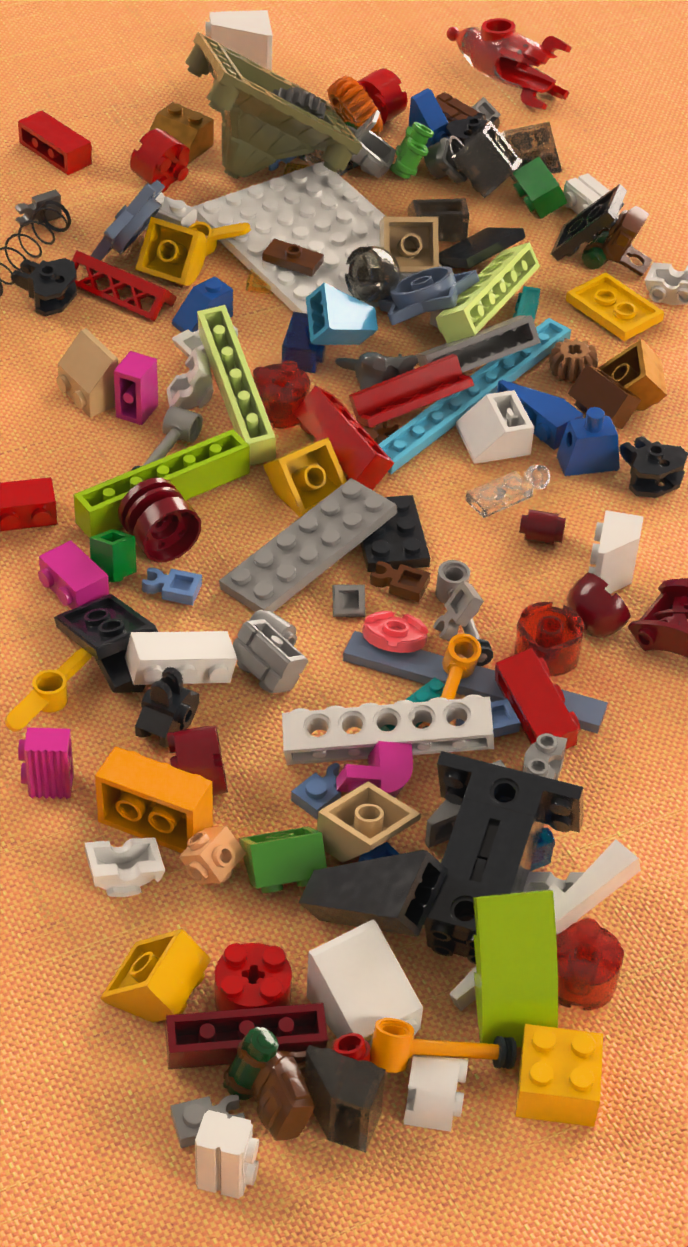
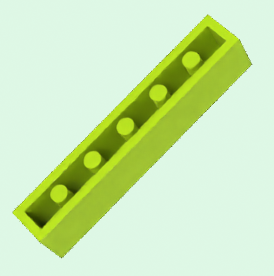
M232 429L73 494L75 523L88 537L111 529L117 530L122 528L123 526L118 520V509L122 499L131 488L150 478H164L171 481L184 500H188L250 473V445Z

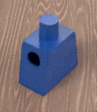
M591 407L586 412V418L571 419L568 422L557 452V459L564 476L619 470L618 434L611 418L605 416V412L601 408Z

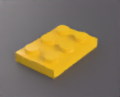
M606 272L566 293V302L623 341L662 322L664 318L663 310Z

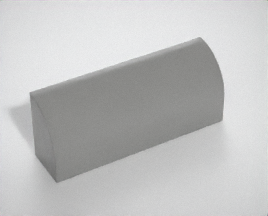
M519 315L482 329L474 336L442 344L418 353L415 356L418 358V363L421 367L455 354L458 357L463 373L541 342L532 315Z

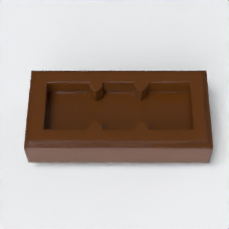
M274 238L263 251L262 261L312 277L322 265L324 254Z

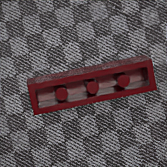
M324 1003L166 1015L165 1036L168 1070L230 1065L237 1054L238 1044L241 1043L250 1029L255 1027L266 1028L274 1034L278 1041V1051L301 1052L324 1049L326 1051L328 1037Z

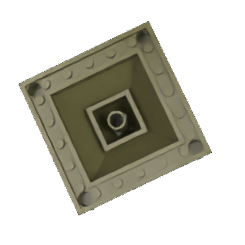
M199 32L196 34L193 40L195 45L185 63L189 66L187 70L192 74L201 77L202 74L208 75L211 72L214 78L213 86L207 99L211 101L209 103L210 107L221 112L223 120L222 165L226 168L224 170L225 173L236 179L239 176L245 178L272 165L279 159L314 153L315 150L324 151L321 157L325 161L323 165L337 173L338 170H345L353 155H358L362 144L328 101L320 98V102H324L326 107L324 119L314 116L271 93L274 89L280 90V88L289 90L292 87L301 88L308 93L311 92Z

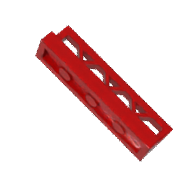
M78 250L75 252L72 261L75 264L76 272L80 265L87 269L88 277L79 281L75 280L76 287L154 322L163 303L173 307L177 297L167 289ZM102 277L109 279L111 286L101 291L98 290L96 280ZM123 287L130 288L133 296L123 301L120 300L118 290ZM145 297L155 299L149 312L142 309L140 302Z
M451 354L350 394L349 398L358 423L370 428L474 386L472 377L462 374L457 355Z

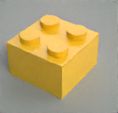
M525 1024L520 1049L515 1117L595 1127L601 1097L603 1034Z

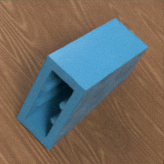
M323 283L306 297L310 341L315 345H360L378 330L375 307L326 283Z

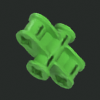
M414 122L412 127L408 126L404 140L395 149L397 158L396 162L391 164L390 170L404 179H409L411 175L415 176L418 172L417 166L422 157L428 154L427 140L433 137L434 132L418 122Z

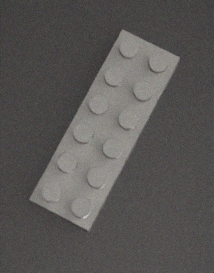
M350 478L219 580L220 589L254 612L261 609L274 612L397 514V505Z

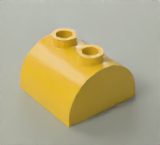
M151 217L135 270L189 286L197 279L203 267L207 249L206 237L202 232Z

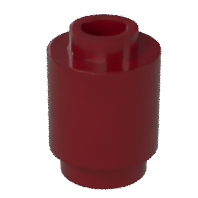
M529 509L528 515L522 514L519 533L525 534L524 540L553 545L554 542L562 543L566 518L558 517L559 514Z

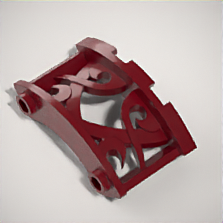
M688 578L665 580L658 587L661 593L639 621H633L629 624L628 629L644 651H668L688 658Z

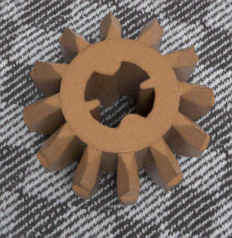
M565 338L563 343L556 342L555 347L551 350L549 363L552 375L558 376L559 381L569 380L571 384L577 380L586 364L597 368L598 358L595 346L588 345V341L580 342L577 338L574 341H570Z

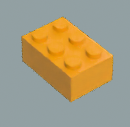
M117 746L114 747L95 775L99 823L139 838L155 837L158 845L179 853H183L188 847L187 842L193 835L203 831L204 828L213 827L212 781L205 779L201 775L188 773L172 767L168 763H161L144 757L135 751H128Z

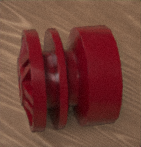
M150 478L138 483L124 496L118 509V520L130 535L135 536V542L146 557L157 563L169 562L181 557L191 549L201 532V519L198 514L184 500L172 482L164 478Z

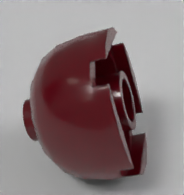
M589 572L573 585L567 596V610L571 616L569 623L580 634L586 632L593 637L600 638L610 636L622 629L631 618L628 607L617 593L611 596L605 590L609 584L597 575Z

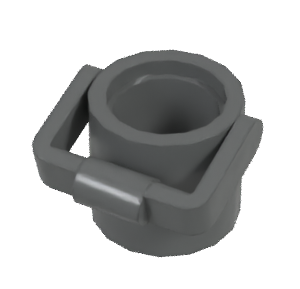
M453 135L443 137L439 142L427 147L428 154L424 156V160L429 172L436 179L448 176L455 183H462L467 180L470 160L459 138Z

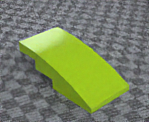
M552 890L473 897L477 934L473 935L477 972H474L480 1043L493 1044L497 1036H502L503 1038L513 1037L517 1047H521L525 1024L558 1028V963Z

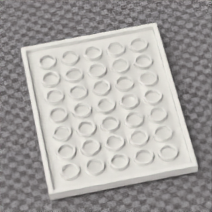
M324 161L193 206V208L197 209V220L207 223L211 229L239 223H249L251 228L249 233L220 239L219 241L308 327L306 297L323 283L373 307L379 306L377 300L390 295V289L394 284L414 274L384 273L380 253L379 222L385 215L338 173L326 168L323 165ZM275 238L324 254V261L315 274L310 277L262 261V253Z

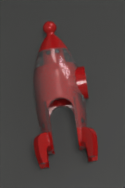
M504 18L489 19L483 22L482 25L465 28L460 32L456 27H450L447 30V38L450 41L457 42L461 53L474 69L493 80L522 89L520 96L521 101L525 105L546 110L547 104L539 100L536 93L547 92L564 100L570 94L568 90L555 85V79L533 67L545 65L550 58H556L555 50L570 52L572 47L559 38L548 36L540 45L536 41L517 33L515 23Z

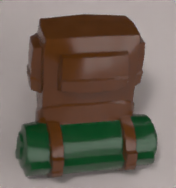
M638 206L622 211L617 216L618 220L609 229L604 227L599 231L595 239L590 244H587L582 254L583 263L590 269H599L608 260H611L643 276L652 263V259L632 246V242L647 220L649 213ZM630 257L638 258L643 265L637 266L633 264Z
M255 1027L250 1029L241 1043L238 1044L237 1054L232 1064L224 1073L223 1087L228 1090L230 1095H238L239 1100L254 1098L255 1102L258 1103V1117L265 1128L270 1131L275 1141L297 1138L307 1125L315 1107L304 1077L317 1074L326 1057V1052L324 1049L301 1052L278 1051V1041L274 1034L266 1028ZM312 1060L310 1064L299 1069L297 1064Z

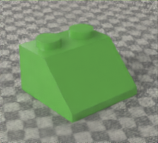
M309 826L239 838V843L246 852L243 858L250 884L256 889L261 888L262 893L283 890V884L297 882L298 887L307 886L314 870L327 868L322 832Z

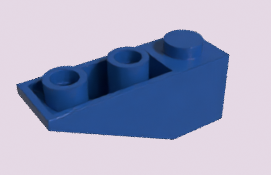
M505 380L498 381L497 393L515 390L534 426L533 434L553 450L559 448L568 422L571 419L583 418V413L563 398Z

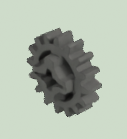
M292 87L289 90L280 88V90L274 89L271 92L314 116L324 119L325 103L320 102V98H315L313 93H308L298 87Z

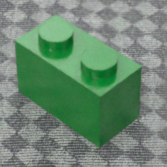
M540 157L512 172L516 180L513 186L520 198L525 196L523 201L530 212L535 210L540 219L568 203L559 183Z

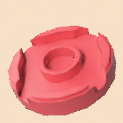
M380 611L366 617L362 628L363 638L369 644L389 652L409 653L424 648L427 643V626L421 620L409 614H403L401 618L395 617V612Z

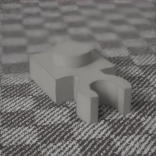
M462 580L444 605L447 612L440 616L433 626L434 629L441 631L440 638L450 641L453 636L457 635L459 626L466 627L472 617L478 613L484 601L472 584Z
M209 1096L171 1105V1117L180 1147L184 1148L195 1145V1139L204 1113L208 1110L227 1114L229 1119L232 1116L245 1119L244 1113L236 1115L228 1113L230 1110L239 1108V1096H226L219 1104L213 1106Z

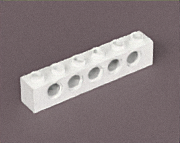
M468 695L463 699L452 700L437 697L426 702L400 700L388 705L365 703L359 707L350 708L335 705L329 706L325 710L312 711L298 708L291 712L282 713L283 751L287 765L368 759L369 753L378 741L412 744V755L441 753V751L449 753L494 749L490 697H482L480 695ZM454 719H461L465 721V723L460 726H454L450 724V722ZM419 722L430 723L427 728L420 729L415 727ZM387 724L396 726L391 731H382L380 729ZM351 727H358L361 729L356 734L346 733V731ZM316 730L327 731L320 737L311 735Z

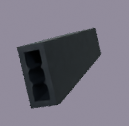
M425 850L313 871L298 903L319 921L358 927L374 919L381 931L418 937L448 869L431 853Z

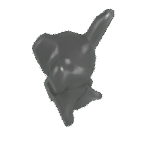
M366 352L359 359L337 358L335 363L344 369L354 370L360 384V390L413 370L414 366L418 363V358L415 355L402 356L401 353L397 357L383 356L377 352Z

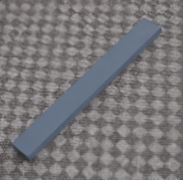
M354 631L343 652V661L423 684L428 683L434 677L445 684L448 677L442 665L444 656L421 649L409 653L382 650L369 644L363 638V634ZM477 665L471 676L461 679L456 692L465 696L480 695L482 697H490L491 702L505 699L495 681V670ZM562 690L565 698L564 704L569 712L573 711L576 714L580 723V729L598 734L608 702Z

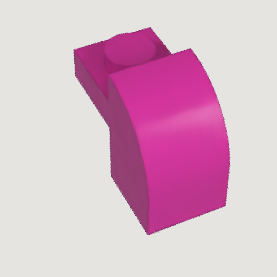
M378 741L368 755V766L352 764L344 766L336 778L337 791L349 793L369 781L391 796L396 797L412 775V744Z

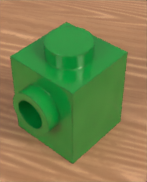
M111 529L89 537L90 559L108 575V582L122 581L124 577L137 572L135 536Z

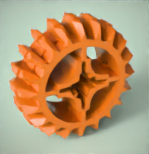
M345 75L342 78H338L327 89L328 98L333 109L344 122L354 124L357 129L378 109L369 97L368 92L363 89V86L359 85L357 80ZM380 114L376 124L371 129L377 136L383 130V121Z

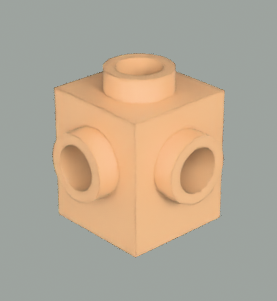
M227 826L204 828L203 831L193 835L187 842L188 847L179 858L187 867L188 875L199 884H220L232 876L234 873L233 868L244 857L246 852Z

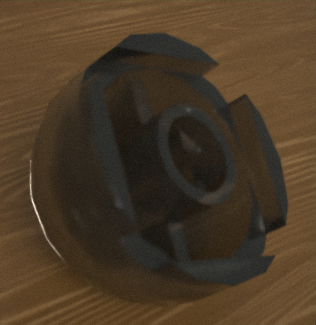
M363 246L352 251L346 262V265L350 264L349 273L345 274V281L352 296L366 303L378 302L391 295L390 291L397 288L400 279V268L393 254L378 246Z

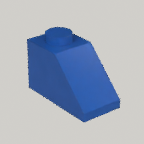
M427 88L410 98L409 126L412 127L414 122H418L434 132L433 137L427 140L426 146L429 147L439 142L443 137H448L446 131L448 120L432 90Z
M215 276L194 286L174 316L172 325L181 332L187 329L191 332H196L199 330L197 311L226 305L230 318L233 317V289Z

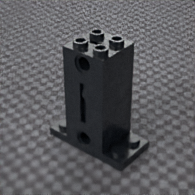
M441 751L437 762L441 797L450 803L461 806L441 862L448 871L424 923L427 946L440 955L452 956L456 954L467 957L470 962L476 964L473 935L477 934L473 897L523 892L544 824L550 825L557 831L569 832L571 830L580 833L583 823V787Z

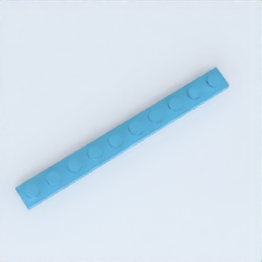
M550 318L546 319L536 327L541 343L487 363L470 376L473 379L474 386L437 400L378 444L394 462L388 472L390 474L394 473L456 425V421L486 394L497 393L498 381L505 380L512 383L548 356L555 347L556 342L563 343L565 338L569 340L571 329Z

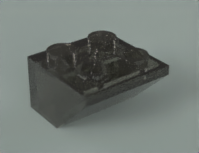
M491 121L468 136L452 156L456 167L468 177L472 187L477 192H480L484 198L515 172L522 162Z
M550 121L506 130L496 136L498 163L514 182L516 180L512 172L537 157L541 158L552 174L562 172Z
M466 198L412 200L407 209L408 217H438L439 241L457 242L467 238L469 210Z
M309 1045L306 1050L305 1082L315 1105L313 1113L329 1141L366 1153L382 1113L386 1069L377 1067L370 1061H358L340 1055L329 1048L321 1049Z

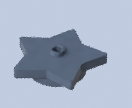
M156 180L151 185L147 183L129 206L125 205L115 216L116 220L104 232L103 239L91 254L92 257L102 260L112 248L119 254H122L148 226L150 218L155 217L162 207L155 200L165 188L160 181Z
M447 266L429 268L398 281L391 287L390 295L378 299L377 302L381 311L389 312L388 317L391 325H395L425 312L455 307L458 295L480 280L476 270L454 274L452 268Z

